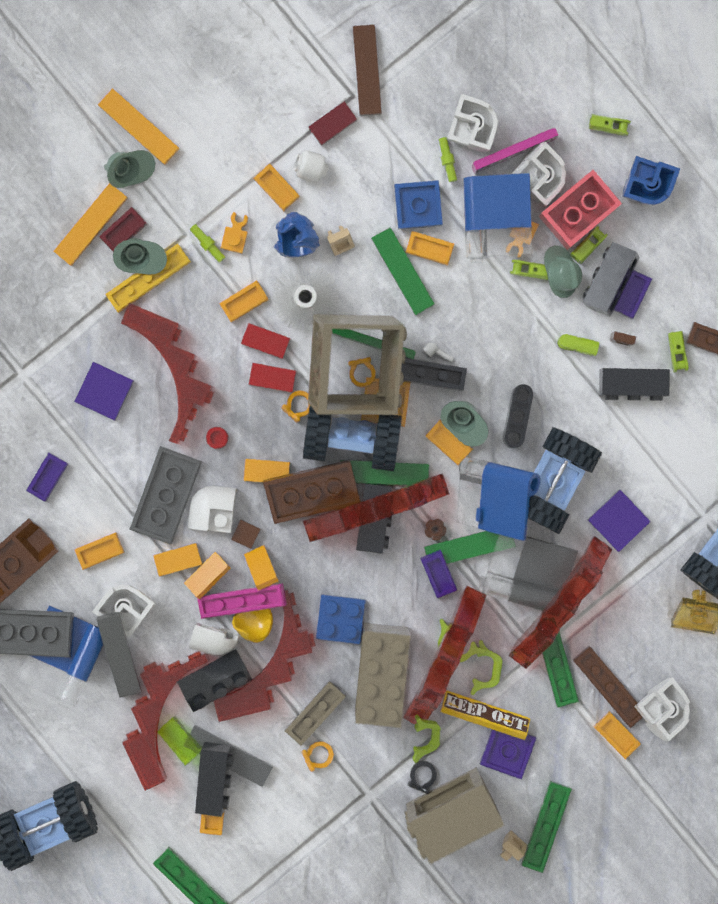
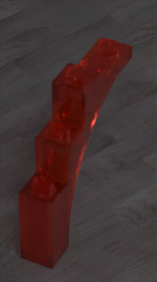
M129 303L121 324L137 331L148 339L161 353L173 375L178 396V417L169 441L179 444L180 441L184 442L188 435L189 429H186L189 420L193 421L198 409L195 408V405L198 404L205 407L206 403H211L214 392L211 391L213 386L189 377L190 372H195L199 361L196 360L197 356L195 354L173 346L174 341H179L183 331L180 329L181 325L179 323Z
M442 473L394 491L304 520L303 524L309 541L312 542L415 509L428 502L449 495V491Z
M595 536L590 540L582 557L559 591L532 625L515 642L508 655L510 658L527 669L554 642L560 628L575 615L581 601L597 586L603 574L602 569L612 548Z
M466 586L459 597L452 618L430 667L404 713L403 718L412 724L417 723L415 715L428 720L432 712L436 711L443 700L450 678L457 669L464 648L474 633L487 596L486 594Z
M289 588L284 589L287 603L286 606H283L284 625L273 657L266 667L249 683L214 701L219 722L270 710L272 708L271 703H274L275 700L272 689L268 690L267 687L292 681V675L295 674L293 662H288V659L313 653L312 647L316 646L313 633L309 634L308 629L299 631L298 628L302 627L300 615L294 612L293 606L297 605L294 592L290 593Z
M196 651L188 655L189 660L180 663V660H177L167 665L168 670L165 669L163 662L156 664L155 661L143 667L145 671L141 672L140 676L150 698L145 695L135 700V705L131 707V710L141 731L139 732L138 729H135L125 734L127 738L122 741V744L145 791L165 782L167 779L158 749V725L164 703L177 681L188 671L209 662L210 658L206 653L201 654L200 651Z

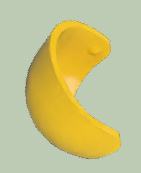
M269 608L236 613L233 617L232 625L245 640L258 643L265 640L272 629V612Z

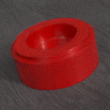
M213 427L206 434L207 444L214 449H221L228 443V433L221 427Z

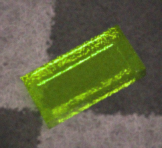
M175 716L157 731L185 766L201 753L200 745Z

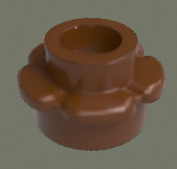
M431 519L425 525V535L428 538H432V540H440L446 534V526H444V522L441 519Z

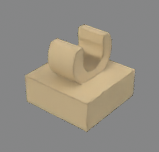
M339 226L340 231L332 234L331 230L328 231L327 239L334 256L355 247L348 229H344L343 226Z
M510 830L504 837L502 843L503 852L500 856L505 861H508L512 856L519 861L525 854L527 844Z

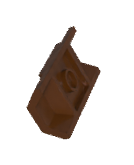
M28 518L0 543V604L59 552L55 542L31 518Z

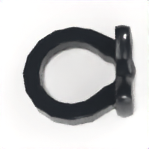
M428 761L415 763L410 770L411 781L408 782V786L429 793V787L435 782L437 775L434 766ZM420 766H427L432 772L431 779L424 785L417 784L415 779V771Z

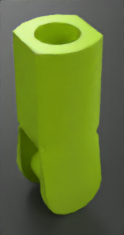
M591 114L588 128L620 136H628L627 128L631 121ZM613 123L619 124L618 129H612Z
M599 226L594 228L570 253L571 257L579 264H582L608 236L607 233L604 234L599 230ZM592 235L598 240L596 244L589 240Z
M512 260L513 270L510 271L511 275L548 280L544 264ZM522 265L528 266L527 273L521 272Z
M683 331L668 333L673 372L675 373L681 369L688 371L689 366ZM682 354V360L676 361L675 355Z
M563 334L557 341L561 349L590 356H596L599 348L598 341L578 338L569 334Z

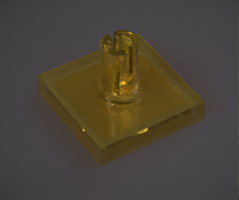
M694 590L692 592V599L682 597L671 619V627L715 634L718 629V603L706 601V591L702 590L700 595V590Z

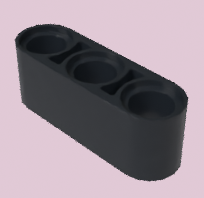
M526 384L516 386L511 393L503 432V442L509 448H518L525 440L533 400V390ZM520 388L525 389L528 393L525 401L517 398V391ZM515 410L523 413V420L520 423L515 422L512 418ZM511 432H516L519 435V441L515 445L510 444L508 441V435Z

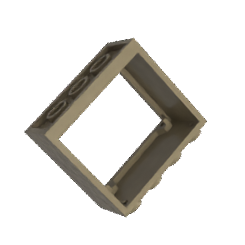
M313 314L308 403L317 414L398 415V408L402 404L399 390L400 386L403 385L401 364L405 362L403 341H406L407 338L406 327L394 316ZM332 329H382L379 390L377 394H328Z
M371 623L363 624L355 704L356 724L401 728L410 646L408 627Z
M477 767L406 803L407 811L404 812L407 830L412 839L416 838L417 849L422 859L427 858L430 864L505 826Z

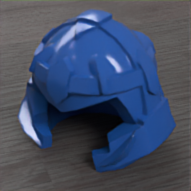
M298 212L287 214L276 225L279 241L273 247L284 257H303L314 253L320 244L319 237L312 228L314 226L313 222Z

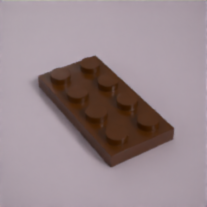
M350 460L263 480L274 524L361 504Z

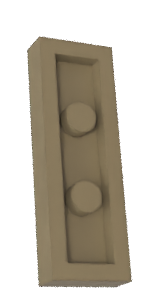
M329 681L285 729V732L302 746L343 701L346 695Z

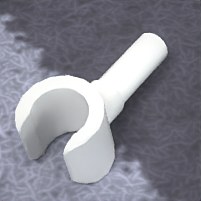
M427 343L422 348L430 358L436 353L449 362H452L454 359L442 352L434 343Z

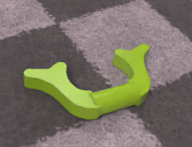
M444 619L439 620L441 634L438 640V647L454 661L459 663L465 662L474 654H484L486 652L484 648L477 647L474 641L471 642L470 649L465 654L454 650L445 641L447 634L454 630V626L447 625Z
M479 640V647L484 648L486 652L484 654L478 653L477 656H489L493 659L491 679L487 682L473 678L474 686L470 691L471 695H474L480 689L495 687L500 681L503 664L502 658L499 654L489 650L482 640Z
M415 715L417 722L414 726L417 732L423 729L432 730L429 744L422 747H413L415 753L412 759L415 763L424 755L435 751L440 745V725L433 720H424L419 715Z

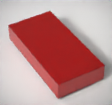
M248 323L241 344L283 359L290 338Z
M252 363L248 385L293 393L296 370Z

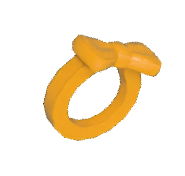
M370 357L348 362V365L351 367L349 377L355 386L366 388L374 382L376 371L371 364ZM364 364L370 369L371 378L367 382L361 383L355 379L354 372L357 365Z
M301 390L290 394L286 405L284 404L281 407L296 423L300 422L301 417L308 415L310 407L309 404L307 410L294 413L291 410V403L294 397L303 396L308 400L309 393Z
M322 741L314 742L307 751H301L310 772H313L315 768L327 767L331 764L334 756L331 746ZM323 746L328 750V758L324 763L311 762L310 755L314 748Z

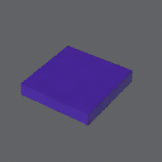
M92 362L74 402L116 421L134 380L96 362Z
M620 489L587 519L617 552H620L651 522Z
M491 729L479 764L522 780L536 741V736L527 734L526 739L523 740Z

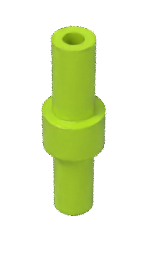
M442 137L438 139L442 153L440 158L442 166H445L448 181L451 183L457 181L454 168L455 159L453 153L451 154L447 137Z
M197 224L190 228V231L201 242L200 246L205 251H209L219 263L226 258L214 245L216 242L210 236L207 237Z

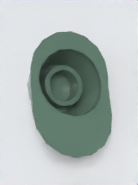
M136 150L128 153L116 152L108 159L104 169L107 171L108 181L113 187L124 188L144 182L150 178L155 170L156 162L153 155L145 150Z
M131 238L116 246L113 252V261L117 268L123 272L149 275L159 273L164 269L167 263V255L163 247L157 243Z
M554 245L547 249L544 255V265L550 288L556 296L567 298L574 293L581 283L582 270L573 261L570 253L565 248Z
M453 401L446 404L441 410L440 418L442 424L464 445L471 447L479 446L488 438L489 430L487 423L477 413L476 408L471 403Z

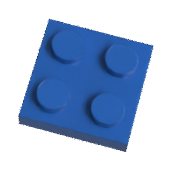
M439 180L394 184L398 230L443 225Z
M321 594L316 639L360 644L365 599Z

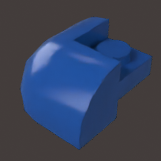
M636 156L628 179L625 182L622 197L641 204H660L672 193L680 168Z

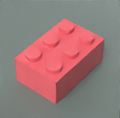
M592 170L539 215V218L568 250L622 203L598 174Z

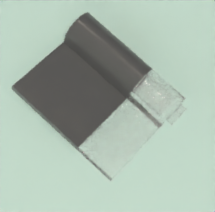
M499 534L486 576H481L479 588L482 589V594L560 615L565 600V590L578 550L526 536L525 541Z

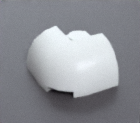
M461 94L447 140L467 146L471 150L489 152L498 126L495 111L491 108L490 104Z
M542 142L523 158L524 161L512 174L530 173L531 198L541 205L547 206L566 183L564 166L566 164L546 142Z
M206 486L198 490L192 497L190 504L188 528L231 533L237 488Z
M119 585L110 589L92 612L97 616L119 611L125 634L130 638L151 611L155 602L130 585Z
M196 623L189 648L209 655L221 656L233 650L241 636L238 632L222 627L216 629Z
M673 677L654 686L647 692L648 695L634 706L647 722L645 725L648 729L664 741H670L689 722L690 701Z

